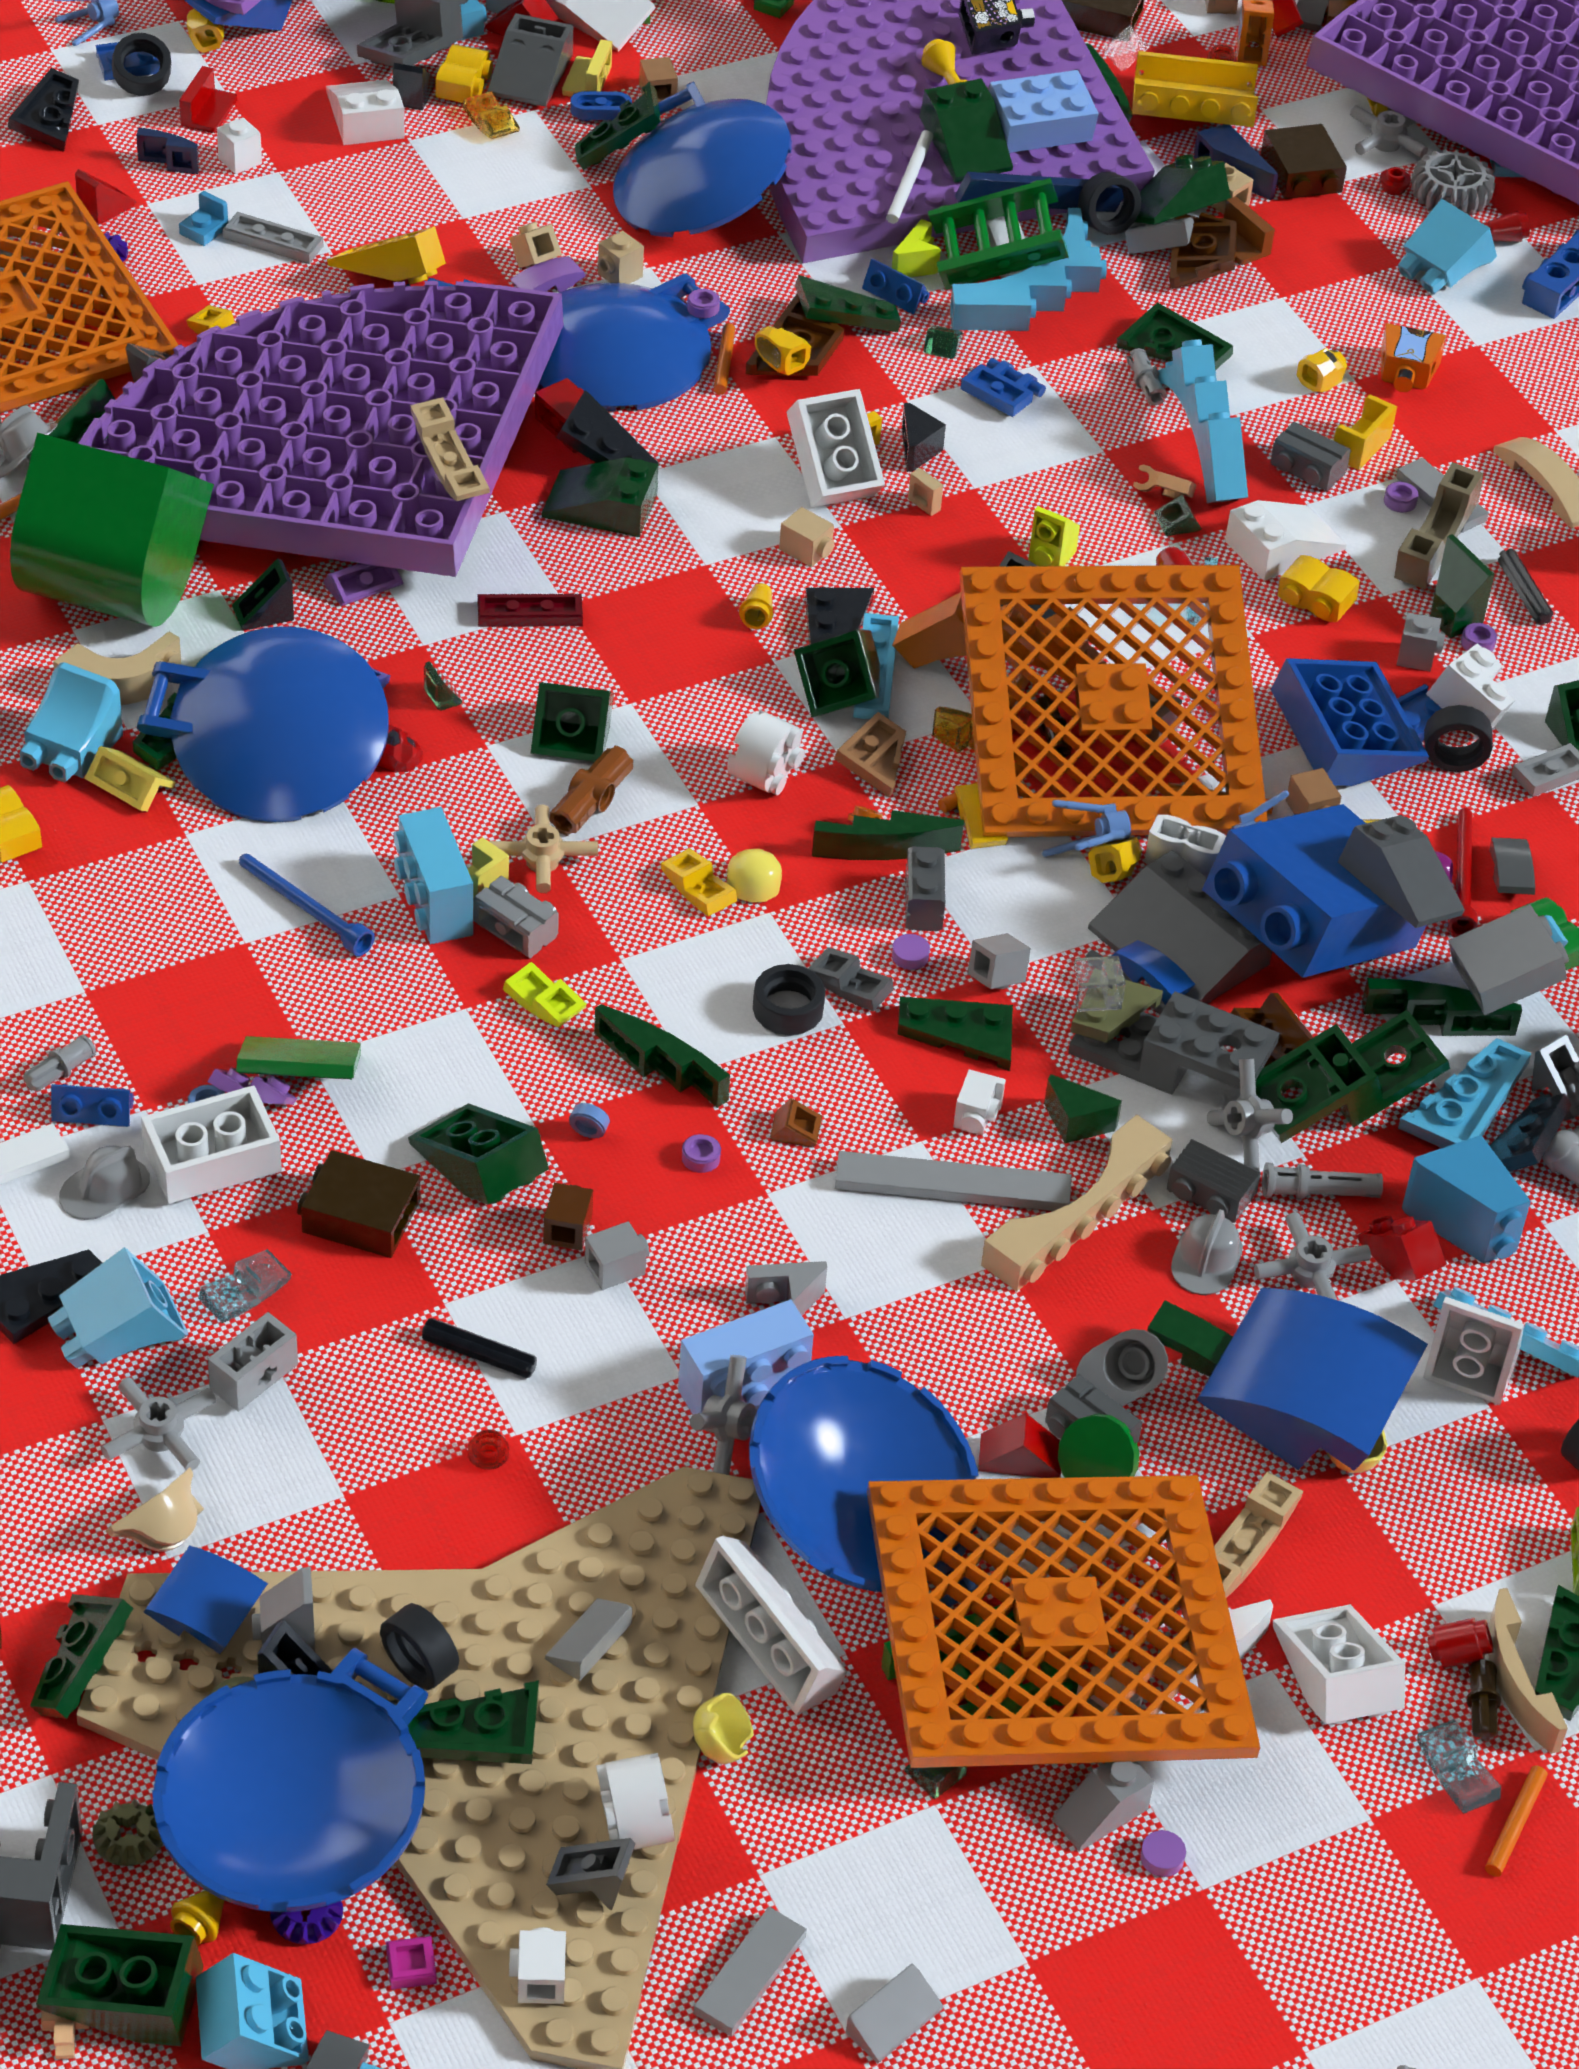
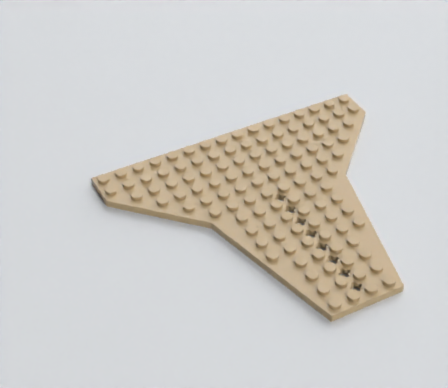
M682 1467L483 1569L311 1571L315 1653L332 1670L337 1667L353 1648H357L367 1654L369 1662L408 1686H414L393 1664L380 1637L381 1624L404 1606L414 1603L421 1605L431 1612L444 1626L456 1646L460 1660L458 1670L435 1688L425 1690L428 1692L425 1704L456 1698L460 1702L484 1697L485 1691L500 1688L501 1692L504 1693L524 1688V1683L539 1680L532 1764L422 1758L425 1776V1797L421 1818L409 1845L393 1864L401 1871L531 2060L575 2069H624L648 1964L701 1754V1749L695 1742L693 1719L699 1706L715 1697L716 1685L730 1632L729 1628L695 1584L716 1538L726 1536L742 1540L751 1548L761 1508V1502L753 1479ZM296 1571L251 1573L268 1583L261 1593L262 1595ZM170 1573L127 1574L119 1598L124 1599L134 1609L126 1620L124 1631L114 1640L103 1658L104 1662L101 1669L92 1676L86 1687L76 1714L77 1724L158 1760L164 1744L181 1719L195 1705L209 1696L218 1684L227 1680L222 1678L221 1669L235 1667L236 1670L241 1671L239 1674L232 1673L230 1678L242 1676L254 1678V1675L258 1674L257 1653L262 1647V1640L253 1641L252 1614H260L259 1598L227 1646L219 1654L185 1630L180 1636H177L143 1613ZM597 1598L631 1606L632 1624L581 1681H578L545 1660V1655ZM148 1650L156 1655L155 1657H148L145 1662H139L137 1653ZM193 1659L198 1665H190L188 1670H181L179 1661ZM360 1676L355 1678V1681L389 1702L397 1700ZM658 1753L675 1841L633 1850L612 1910H609L592 1891L555 1895L546 1884L560 1847L610 1841L596 1765ZM544 1927L554 1931H566L564 2004L518 2003V1977H509L510 1948H519L520 1930L531 1931L535 1928Z

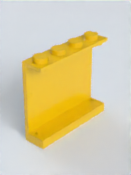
M1138 51L1132 114L1254 127L1258 96H1255L1258 64Z

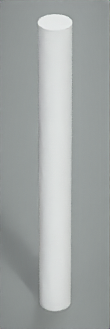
M928 130L922 131L887 213L886 219L892 224L897 223L932 142L933 134Z

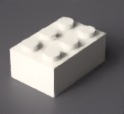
M860 389L799 399L787 410L786 413L811 508L873 497L885 486Z
M254 1085L141 1117L143 1147L168 1204L282 1172L280 1139Z

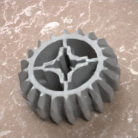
M1444 149L1442 153L1432 151L1431 155H1423L1422 160L1417 161L1412 174L1411 188L1413 189V196L1418 198V203L1426 204L1427 210H1432L1442 198L1461 211L1474 215L1476 211H1483L1484 207L1489 205L1495 189V177L1493 176V170L1488 168V163L1480 162L1479 156H1469V152L1459 153L1457 149L1454 152Z

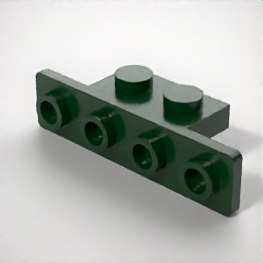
M97 379L55 421L58 425L49 436L79 443L94 418L100 419L105 413V405L111 399L115 400L104 379ZM32 451L26 456L29 462L31 459Z

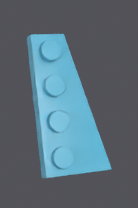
M1496 1038L1472 1058L1463 1071L1458 1075L1453 1074L1449 1077L1439 1091L1434 1095L1430 1093L1425 1097L1415 1111L1412 1113L1407 1112L1402 1116L1398 1129L1440 1148L1479 1135L1483 1136L1529 1064L1531 1053Z

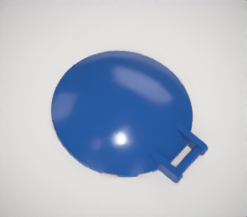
M695 82L687 84L686 89L658 102L660 115L690 100H693L694 105L661 121L654 130L646 133L636 142L620 164L613 185L614 201L620 215L634 229L643 228L649 230L651 235L661 237H673L675 232L689 230L691 235L705 232L741 216L763 199L761 193L770 184L776 185L787 167L785 160L787 154L791 153L792 140L787 124L782 116L771 107L753 100L723 99L705 103Z
M682 274L655 288L627 283H597L562 291L560 293H562L564 325L537 387L543 389L568 378L578 388L586 390L606 411L616 412V406L635 405L636 410L664 404L687 392L701 379V373L706 365H709L711 358V338L708 329L726 320L729 316L730 308L720 301L719 312L713 317L698 318L691 315L687 310V304L680 298L701 288L695 284V280L688 274Z
M299 627L262 628L238 635L211 650L194 667L163 661L156 662L152 672L155 678L144 715L139 717L137 729L144 734L172 739L174 751L184 775L195 789H198L211 799L212 804L239 817L264 822L301 820L303 815L319 810L326 812L350 798L349 794L363 781L366 782L376 769L383 755L389 732V714L385 693L377 675L366 660L347 644L330 635ZM168 682L180 684L170 719L159 717Z
M848 1356L819 1358L789 1371L768 1391L760 1403L752 1424L749 1442V1460L754 1486L769 1520L785 1542L802 1559L815 1569L841 1583L863 1590L882 1592L867 1498L868 1481L976 1479L979 1476L971 1448L961 1428L943 1404L925 1387L919 1390L901 1378V1371L871 1360L869 1363L849 1360ZM977 1526L970 1532L971 1534L977 1529ZM936 1527L928 1533L941 1543L948 1537ZM958 1543L952 1550L963 1556L967 1549ZM922 1548L923 1560L930 1553ZM941 1560L934 1566L946 1576L954 1571L953 1568ZM966 1577L958 1582V1584L971 1593L978 1587V1585ZM947 1594L940 1600L948 1607L959 1603Z
M353 1648L331 1674L318 1671L317 1676L291 1674L290 1669L255 1674L254 1680L232 1688L226 1685L213 1692L195 1705L181 1719L164 1744L157 1761L154 1790H152L153 1811L158 1832L169 1855L193 1882L207 1892L235 1905L255 1910L293 1912L315 1909L344 1900L368 1887L385 1874L400 1858L416 1832L421 1818L425 1797L424 1765L420 1750L417 1749L409 1733L408 1724L424 1706L428 1692L417 1685L408 1686L369 1662L367 1654L357 1648ZM360 1676L399 1700L397 1705H394L355 1681V1678Z

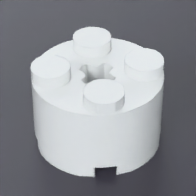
M759 710V714L753 712L744 721L735 737L734 743L738 744L739 747L736 756L731 753L729 754L727 763L728 773L763 791L779 795L785 787L787 775L791 768H798L803 760L805 750L800 748L803 731L799 727L762 710Z
M658 1753L596 1765L610 1841L631 1838L636 1843L634 1850L675 1841Z

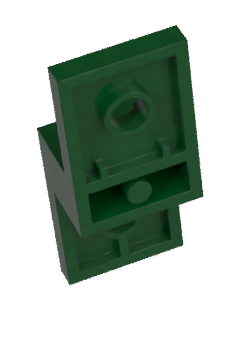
M1405 1010L1353 1043L1349 1041L1338 1025L1335 1024L1264 1067L1255 1081L1256 1096L1260 1099L1269 1100L1274 1109L1287 1108L1292 1111L1293 1120L1291 1123L1275 1124L1271 1130L1278 1140L1283 1143L1337 1109L1341 1111L1354 1128L1448 1071L1450 1065L1447 1058L1410 1012ZM1401 1053L1406 1055L1405 1060L1399 1064L1387 1062L1388 1057L1392 1054ZM1296 1087L1303 1090L1297 1098L1287 1099L1283 1097L1284 1092L1290 1088Z

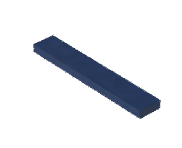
M967 172L955 197L959 203L1030 184L1036 180L1051 178L1058 202L1048 204V209L1068 210V208H1078L1079 194L1089 179ZM1116 185L1107 187L1099 195L1095 211L1116 212L1124 198L1122 189Z

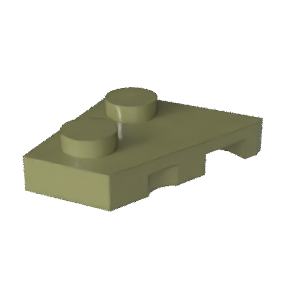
M1093 971L1072 1021L1071 1032L1107 1043L1116 1037L1122 1028L1130 1027L1140 1019V1013L1151 1005L1154 1008L1158 1007L1162 1001L1163 990Z

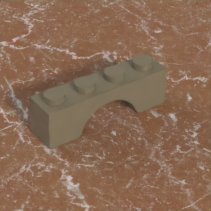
M1452 462L1439 483L1434 502L1423 525L1419 530L1412 528L1400 546L1394 578L1426 590L1441 565L1447 536L1453 534L1456 538L1458 537L1479 502L1483 473Z

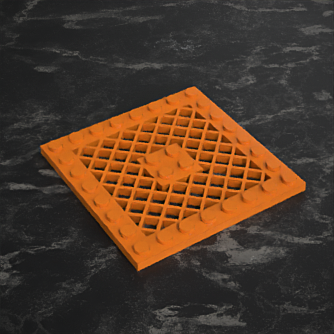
M68 181L0 201V250L13 253L11 257L0 254V267L5 268L3 272L0 271V354L7 356L5 360L0 359V413L93 384L97 379L106 380L131 372L125 350L128 343L171 355L174 354V348L178 346V343ZM40 226L51 229V231L48 233L37 229ZM10 235L21 238V240L18 242L7 238ZM30 241H33L43 245L40 248L37 246L29 245ZM56 247L65 251L64 253L52 251L51 248ZM26 256L35 260L34 262L21 260V257ZM48 262L56 264L57 266L55 268H51L48 266H44L43 263ZM67 267L78 270V273L74 274L64 270ZM37 276L40 278L48 279V282L43 283L40 281H36L34 279ZM59 282L70 285V288L66 289L56 285ZM80 288L93 292L91 295H88L78 291ZM51 297L62 300V303L57 304L48 300ZM73 303L85 307L83 310L72 308L70 306ZM96 309L107 313L105 316L92 313V311ZM47 314L53 315L54 318L48 319ZM65 318L68 320L76 321V324L74 326L71 324L63 323L62 321ZM87 324L98 327V330L93 331L84 327ZM33 328H37L46 332L42 335L31 331ZM108 330L121 334L119 337L108 335L106 333ZM54 335L67 336L68 339L67 341L54 338ZM5 337L16 341L14 344H10L1 340ZM77 340L89 342L90 345L87 347L76 344ZM25 343L38 347L36 350L25 348L23 346ZM47 349L60 352V354L55 356L45 352ZM16 359L29 361V364L26 366L15 363Z
M1240 565L961 567L959 575L983 836L1059 837L1097 835L1095 820L1100 818L1102 813L1054 807L1052 805L1053 800L1098 805L1115 803L1117 811L1125 810L1131 824V835H1149L1157 815L1175 816L1187 821L1192 826H1205L1227 834L1232 829V826L1240 824L1239 815L1251 812L1266 802ZM1063 604L1078 605L1070 611ZM1098 604L1112 605L1105 611ZM1133 604L1147 605L1140 611ZM1168 604H1181V605H1180V606L1176 609V611H1175V610H1174L1173 608H1171ZM1000 605H1007V606L1001 611ZM1028 605H1042V606L1035 612V611H1034L1030 606H1028ZM1188 607L1202 618L1195 627L1181 616ZM1049 608L1063 619L1055 628L1041 617ZM1084 608L1098 619L1091 627H1088L1077 617ZM1118 608H1121L1132 618L1126 627L1122 626L1111 616ZM1153 608H1156L1167 618L1160 627L1146 616ZM1014 609H1017L1028 619L1021 628L1007 618ZM1207 623L1209 639L1200 632ZM1068 624L1082 635L1075 644L1061 634V631ZM1103 624L1117 635L1109 644L1095 633ZM1137 624H1140L1152 635L1145 643H1142L1131 633V630ZM1172 624L1176 625L1186 634L1180 643L1176 642L1165 632ZM1033 625L1047 635L1040 644L1036 643L1026 634ZM1002 628L1012 635L1005 644L1003 642ZM1087 640L1101 651L1094 660L1080 650ZM1122 640L1136 651L1129 660L1114 649ZM1156 640L1160 641L1171 651L1164 659H1161L1150 649ZM1191 640L1195 641L1205 650L1199 659L1195 658L1184 648ZM1017 641L1031 652L1024 661L1009 650ZM1052 641L1066 651L1059 660H1056L1045 650ZM1141 656L1155 667L1148 676L1146 663H1135ZM1176 656L1190 667L1183 676L1168 665ZM1210 656L1213 672L1203 664ZM1036 657L1050 668L1043 677L1029 667ZM1071 657L1080 663L1075 665L1073 673L1063 666ZM1106 657H1108V658L1111 659L1115 664H1100V663H1101ZM1005 660L1015 668L1008 677L1006 675ZM1160 672L1174 683L1167 693L1153 682ZM1195 672L1209 683L1202 692L1187 681ZM1020 674L1034 684L1027 694L1012 683ZM1055 674L1059 675L1069 684L1062 694L1048 683ZM1179 689L1194 700L1186 709L1172 698ZM1213 689H1215L1216 704L1206 697ZM1039 690L1054 701L1046 710L1032 700ZM1074 690L1077 707L1067 699ZM1008 693L1018 701L1011 710L1009 708ZM1149 693L1159 700L1151 709ZM1164 705L1178 716L1170 726L1156 714ZM1198 705L1213 716L1206 725L1191 714ZM1023 707L1038 718L1030 727L1015 716ZM1058 707H1061L1072 717V720L1065 727L1051 716ZM1217 721L1220 738L1210 730ZM1182 722H1185L1197 733L1190 742L1175 731ZM1042 723L1057 734L1049 744L1035 733ZM1077 723L1079 725V736H1090L1084 743L1070 732ZM1152 725L1162 733L1155 742L1146 736L1150 735L1153 730ZM1011 726L1021 734L1014 744ZM1110 735L1126 736L1118 743ZM1132 738L1147 750L1139 759L1124 748ZM1167 738L1181 749L1174 759L1159 747ZM1201 738L1205 739L1216 749L1209 758L1194 747ZM1097 739L1111 750L1103 760L1089 749ZM1026 740L1041 751L1033 760L1029 759L1019 750ZM1061 740H1064L1076 751L1068 760L1054 749ZM1186 754L1201 766L1193 775L1178 764ZM1221 754L1223 771L1213 763ZM1116 755L1131 767L1123 776L1108 765ZM1151 755L1165 766L1158 776L1143 764ZM1046 756L1060 768L1052 777L1038 766ZM1081 756L1095 767L1087 777L1073 766ZM1014 760L1025 768L1017 777ZM1205 771L1220 782L1212 792L1198 781ZM1100 772L1114 783V786L1107 793L1092 782ZM1135 772L1150 783L1142 793L1127 781ZM1170 772L1174 773L1185 783L1178 792L1174 791L1163 781ZM1030 773L1044 785L1036 794L1021 783ZM1064 773L1068 774L1079 784L1071 794L1057 783ZM1156 788L1164 796L1148 795ZM1189 788L1198 794L1196 796H1183ZM1225 788L1226 795H1218ZM1085 789L1093 797H1078V795ZM1119 789L1128 795L1125 797H1112ZM1048 790L1057 796L1054 798H1042ZM1267 811L1256 817L1254 821H1268Z
M1198 1475L868 1481L867 1498L911 1768L1258 1758L1261 1747ZM1143 1523L1156 1533L1149 1538L1136 1528ZM1100 1524L1114 1532L1109 1539L1095 1531ZM1058 1525H1061L1073 1533V1535L1066 1540L1053 1530ZM976 1526L990 1535L984 1542L970 1533ZM1017 1526H1020L1032 1535L1025 1541L1012 1531ZM934 1527L948 1536L942 1543L928 1534ZM1165 1539L1168 1550L1160 1545ZM1126 1540L1139 1550L1134 1555H1131L1119 1547V1545ZM1082 1541H1085L1097 1549V1551L1090 1556L1077 1546ZM1000 1542L1014 1551L1008 1558L994 1549ZM1041 1542L1055 1550L1050 1557L1036 1548ZM958 1543L972 1552L966 1559L952 1550ZM922 1548L930 1553L924 1560ZM1148 1556L1163 1565L1158 1572L1143 1563ZM1109 1557L1122 1567L1115 1573L1101 1562ZM1067 1558L1080 1568L1075 1573H1072L1060 1565V1563ZM982 1559L996 1568L991 1575H988L976 1566ZM1023 1559H1026L1038 1567V1569L1033 1574H1030L1018 1564ZM940 1560L954 1569L948 1576L934 1567ZM1131 1573L1146 1582L1141 1589L1126 1580ZM1172 1573L1174 1574L1175 1583L1167 1579ZM1006 1576L1011 1578L1009 1588L1000 1583ZM964 1577L978 1585L972 1593L958 1584ZM1096 1578L1104 1583V1585L1099 1590L1097 1587ZM927 1581L936 1586L930 1594ZM1115 1590L1129 1601L1124 1606H1121L1108 1596ZM1155 1590H1158L1171 1600L1166 1605H1163L1150 1595ZM988 1593L1003 1602L997 1609L982 1600ZM946 1594L960 1603L954 1610L940 1601ZM1180 1606L1183 1617L1175 1613ZM1140 1607L1154 1617L1146 1623L1133 1614V1612ZM1012 1610L1015 1622L1006 1617ZM972 1611L985 1621L977 1627L965 1619L964 1616ZM1103 1612L1112 1617L1106 1624ZM933 1615L942 1621L936 1628ZM1164 1623L1178 1634L1173 1639H1170L1157 1629ZM1121 1624L1136 1634L1130 1641L1115 1631ZM994 1627L1009 1636L1003 1644L988 1634ZM952 1628L966 1637L960 1645L946 1636ZM1187 1640L1189 1642L1190 1651L1182 1647V1645ZM1147 1641L1161 1650V1652L1156 1657H1153L1141 1649L1140 1646ZM976 1645L991 1654L984 1662L970 1653ZM1018 1645H1020L1021 1656L1012 1651ZM1109 1646L1118 1651L1113 1658L1107 1655ZM939 1650L948 1655L942 1663ZM1172 1658L1186 1667V1669L1181 1674H1178L1166 1666L1165 1663ZM1130 1659L1142 1667L1143 1670L1138 1675H1135L1122 1665ZM1085 1660L1101 1669L1095 1677L1079 1667ZM1043 1661L1058 1670L1052 1678L1037 1668ZM1000 1662L1015 1671L1009 1679L994 1669ZM958 1663L973 1672L966 1680L952 1671ZM1195 1674L1198 1682V1687L1190 1682V1680L1193 1678ZM1153 1675L1168 1685L1163 1692L1147 1683ZM1110 1677L1126 1686L1120 1694L1104 1684ZM1067 1678L1083 1687L1077 1695L1061 1685ZM1025 1679L1040 1688L1034 1696L1019 1686ZM982 1680L997 1689L991 1697L976 1688ZM945 1685L954 1690V1692L948 1698L946 1695ZM1178 1692L1193 1702V1705L1188 1710L1172 1700ZM1135 1694L1151 1703L1145 1711L1129 1701ZM1092 1695L1108 1704L1102 1712L1086 1702ZM1050 1696L1065 1705L1059 1713L1044 1704ZM1007 1697L1022 1706L1016 1714L1001 1705ZM964 1698L979 1708L973 1715L957 1706ZM1033 1714V1715H1035L1037 1718H1029V1717ZM990 1715V1716L993 1717L994 1719H986V1718Z

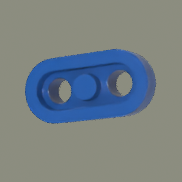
M582 91L572 95L570 99V112L581 121H612L621 111L619 107L627 100L632 103V99L629 95L622 92Z

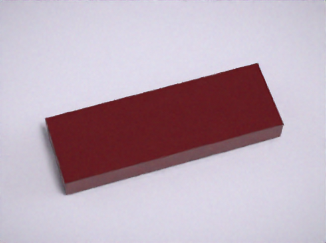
M477 594L478 627L583 626L582 594Z

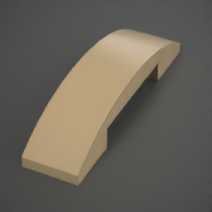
M441 397L410 405L411 413L426 454L448 494L455 501H460L490 493V488L479 466H473L455 431L454 418L444 398Z
M1518 437L1494 446L1493 452L1512 470L1522 467L1554 499L1551 509L1571 529L1579 526V478L1560 456L1544 444L1527 437Z
M1268 1471L1248 1495L1244 1509L1214 1546L1226 1597L1238 1588L1260 1562L1302 1497L1303 1491Z
M1508 1588L1499 1589L1489 1622L1494 1653L1488 1655L1489 1661L1493 1662L1497 1667L1496 1685L1509 1710L1525 1731L1551 1754L1560 1752L1568 1729L1552 1692L1541 1695L1535 1694L1515 1647L1522 1621Z

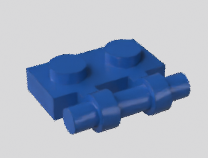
M990 358L986 366L980 364L961 379L960 389L1003 413L1014 417L1032 402L1033 395L1042 397L1046 386L1037 382L1035 376L1029 373L1022 374L1018 372L1009 362L1004 360L1000 362Z

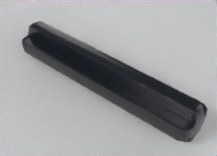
M1511 548L1507 551L1502 550L1499 553L1498 562L1534 621L1539 625L1550 623L1554 612L1516 551Z
M429 1318L422 1330V1339L516 1375L530 1378L535 1371L537 1365V1357L535 1355L435 1318Z

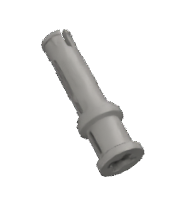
M1265 1163L1262 1174V1192L1264 1197L1269 1198L1273 1194L1295 1195L1297 1199H1304L1309 1194L1381 1198L1383 1176L1381 1173L1314 1171L1304 1164H1298L1296 1168L1274 1167L1273 1163Z

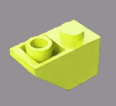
M1037 506L1034 510L1028 561L1038 566H1065L1077 551L1080 525L1064 516Z

